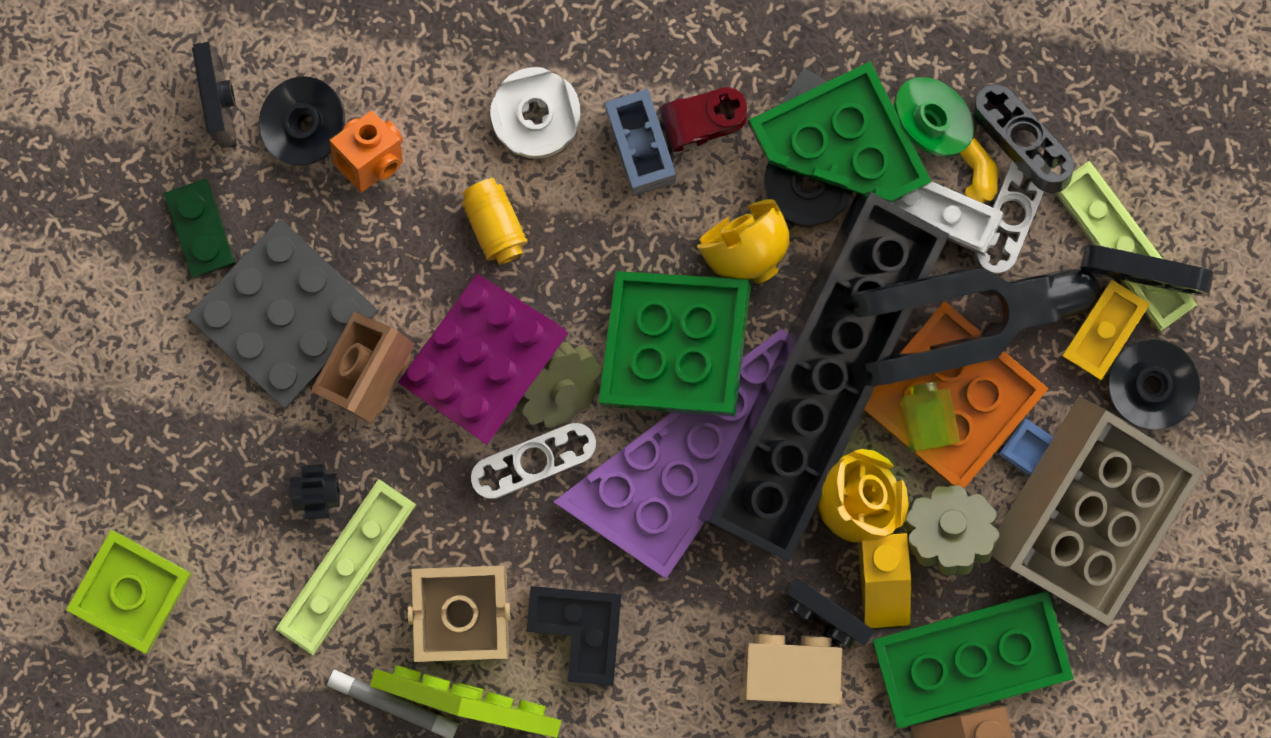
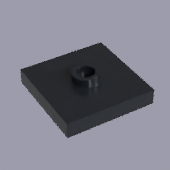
M209 41L193 44L192 53L206 131L222 148L238 146L231 107L236 106L235 95L231 80H226L222 58Z

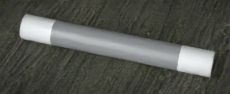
M335 669L327 683V686L445 738H454L459 723L388 692L370 687L369 684Z

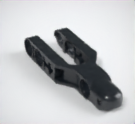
M982 268L955 270L853 293L850 296L851 301L854 303L853 312L857 318L889 313L977 292L984 296H997L1002 303L1004 312L1003 320L990 323L980 335L930 346L929 351L890 355L891 360L865 363L864 372L867 374V386L896 383L997 359L1021 329L1061 320V318L1083 314L1091 310L1099 299V284L1090 272L1081 269L1060 270L1007 282Z

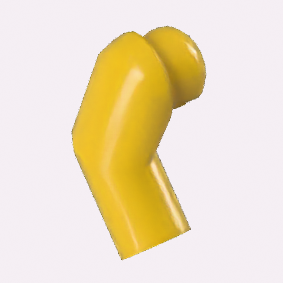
M974 137L971 139L970 145L960 153V156L973 170L972 184L965 189V196L985 204L987 200L992 201L997 194L999 169L996 162Z

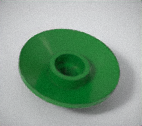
M916 77L906 81L897 91L894 99V109L899 116L904 132L916 146L936 156L951 157L960 154L970 145L971 139L974 136L972 114L962 97L950 86L933 78Z

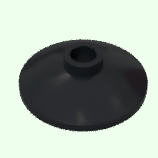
M307 76L294 77L276 86L266 97L259 116L260 136L267 150L280 161L296 166L314 164L327 157L331 153L329 140L343 131L345 126V110L337 92L322 80ZM306 117H312L314 122L311 129L303 132L301 122Z
M1149 339L1137 342L1120 353L1111 367L1108 389L1115 409L1126 421L1143 429L1159 430L1178 424L1190 414L1198 400L1200 378L1195 363L1182 348L1165 340ZM1154 377L1159 381L1160 388L1156 394H1149L1145 391L1143 384L1146 378Z

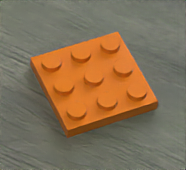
M944 301L899 354L929 351L930 346L980 335L982 332ZM1003 351L997 359L896 383L875 386L863 411L948 484L965 488L1049 388Z

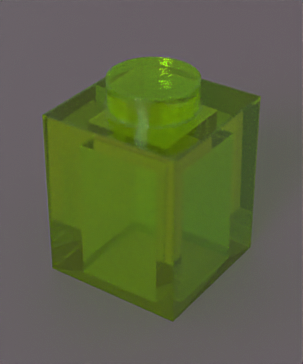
M937 382L909 387L911 395L901 398L900 403L910 453L953 446L960 443L950 388L938 390Z

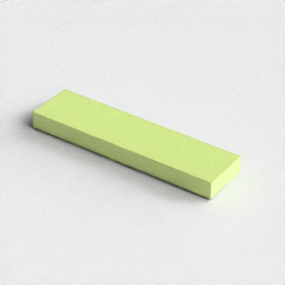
M1090 161L1073 172L1071 182L1065 190L1055 193L1093 245L1163 259ZM1120 280L1126 289L1150 303L1145 314L1158 332H1161L1197 305L1189 294Z
M378 479L275 630L314 655L414 510L416 504Z

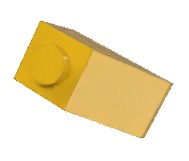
M907 533L891 534L878 540L861 541V543H858L864 623L870 628L910 625L911 572Z

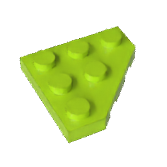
M400 665L394 666L393 673L374 669L370 687L456 716L554 738L558 737L562 720L544 715L545 705L520 699L518 707L513 706L514 698L487 691L484 698L482 697L483 688L461 682L453 683L452 688H449V680L424 674L422 680H419L421 671Z

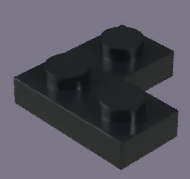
M531 586L526 632L572 636L568 682L613 686L622 594Z

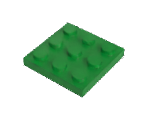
M616 271L599 403L603 407L735 417L751 290L749 280Z

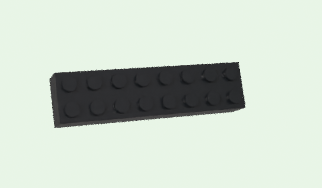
M872 192L856 195L698 519L777 559L790 562L822 497V487L831 468L839 462L875 386H867V374L864 372L865 363L889 359L914 308L911 307L857 318L853 312L854 303L851 301L850 295L860 291L928 277L949 233Z

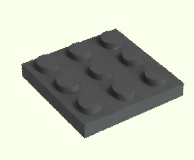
M279 219L198 303L187 317L283 408L287 409L321 373L353 312L372 319L379 311L283 220Z

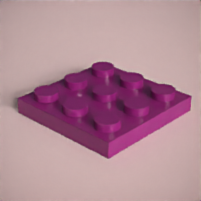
M476 274L421 351L411 362L398 383L488 445L568 335V332L553 320L481 275Z

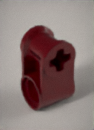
M722 87L697 96L680 98L659 107L671 151H684L683 146L696 142L697 146H700L709 140L740 130L747 119V103L743 94L735 88ZM728 101L731 107H739L734 110L733 119L726 120L724 114H715L721 111L720 103Z

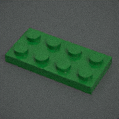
M1042 591L871 640L897 729L1074 679L1048 591Z

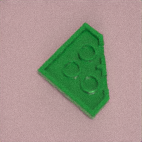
M871 61L748 121V125L769 164L857 194L872 192L893 203L932 182L910 138L904 132L899 116Z

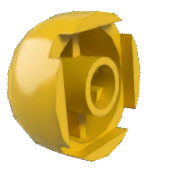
M772 199L748 205L752 214L742 215L729 222V216L712 226L699 239L701 244L697 245L706 263L717 275L722 278L753 279L755 284H760L777 274L778 268L776 265L785 257L790 241L789 230L784 216L775 200Z
M858 449L842 456L839 462L831 468L823 484L822 497L817 507L823 522L833 534L846 541L857 543L878 540L892 534L895 529L901 527L906 521L909 507L907 488L903 479L896 481L894 475L889 470L894 465L888 458L874 450Z

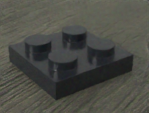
M798 578L791 581L781 595V598L788 602L784 608L788 613L805 624L811 623L814 619L826 627L822 635L832 638V643L844 650L846 648L850 649L851 646L855 648L865 646L875 631Z

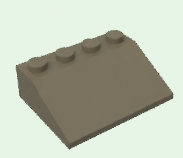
M1079 396L998 528V546L993 551L992 557L1069 604L1110 626L1204 471L1111 412Z

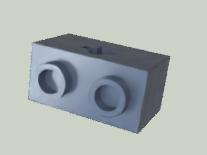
M645 89L605 102V113L632 196L674 184L676 173L649 90Z

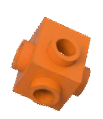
M372 110L360 119L356 118L349 121L344 126L343 131L329 140L333 165L360 193L378 180H385L391 177L403 163L401 149L403 138L399 130L392 122L388 120L383 122Z

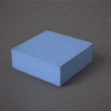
M1024 417L998 456L1030 477L1054 437Z

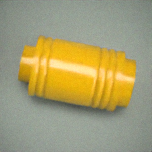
M490 178L465 189L462 192L464 200L461 204L465 208L464 211L467 213L469 222L483 253L486 255L487 261L496 259L498 264L502 265L522 256L521 247L525 246L528 241L525 238L512 205L508 201L509 199L502 184L497 185L495 179Z

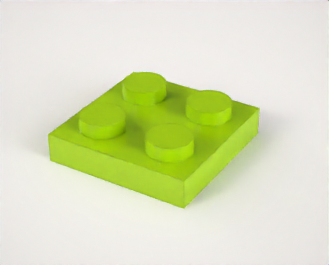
M110 530L66 611L137 650L149 654L193 573L115 530Z

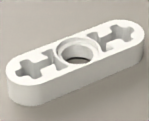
M1013 161L1009 165L992 208L1000 211L1002 204L1007 201H1015L1022 205L1025 211V218L1021 224L1013 226L1001 220L998 227L1004 233L1017 234V240L1015 242L1010 237L1006 239L1002 252L1008 256V260H1000L996 266L988 263L990 255L986 253L983 256L975 252V260L978 267L994 275L1007 272L1015 264L1044 193L1031 181L1025 193H1034L1033 200H1030L1023 193L1008 191L1009 184L1017 189L1023 178V173L1017 170L1018 166ZM1045 164L1044 173L1048 174L1051 172V167ZM995 233L989 248H992L997 243L1000 233Z
M571 423L489 456L474 466L471 474L473 488L485 498L496 499L583 464L593 456L596 450L595 436L586 425ZM576 431L579 437L587 436L589 443L583 446V455L576 457L573 451H567L559 455L564 464L557 467L554 466V455L545 444L546 441L555 438L557 448L569 441L567 434ZM538 448L546 454L547 465L542 472L529 474L523 470L521 457L528 449ZM513 455L514 468L522 478V481L513 484L512 475L506 476L499 480L500 488L492 491L489 485H480L479 479L485 476V467L492 466L495 471L508 468L503 459Z

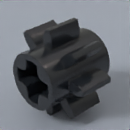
M323 464L301 466L302 476L290 478L293 511L305 510V519L308 520L329 518V508L340 507V488L337 473L326 474V467Z

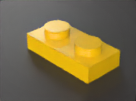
M1111 280L1062 357L1101 381L1150 303Z

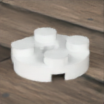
M540 67L521 69L509 75L497 90L490 109L492 125L500 142L513 154L530 159L547 158L562 151L575 138L581 116L579 100L572 85L565 79L563 80L559 75ZM537 102L540 108L548 109L549 114L542 117L543 123L534 125L532 120H524L523 113L529 111V103Z

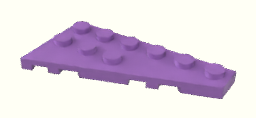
M780 329L742 358L735 417L671 412L553 503L661 577L667 579L705 523L698 519L701 510L788 333Z

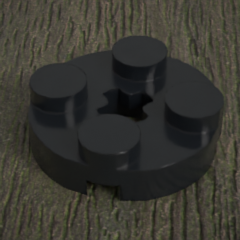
M769 163L767 164L763 181L767 199L775 200L785 221L792 225L815 227L828 224L844 211L851 199L853 192L819 180L816 181L821 182L820 189H812L810 194L801 191L802 185L796 183L797 175H804Z

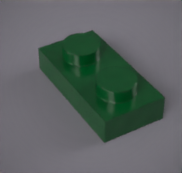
M205 178L165 192L164 196L192 278L195 279L235 265L236 261L209 181Z

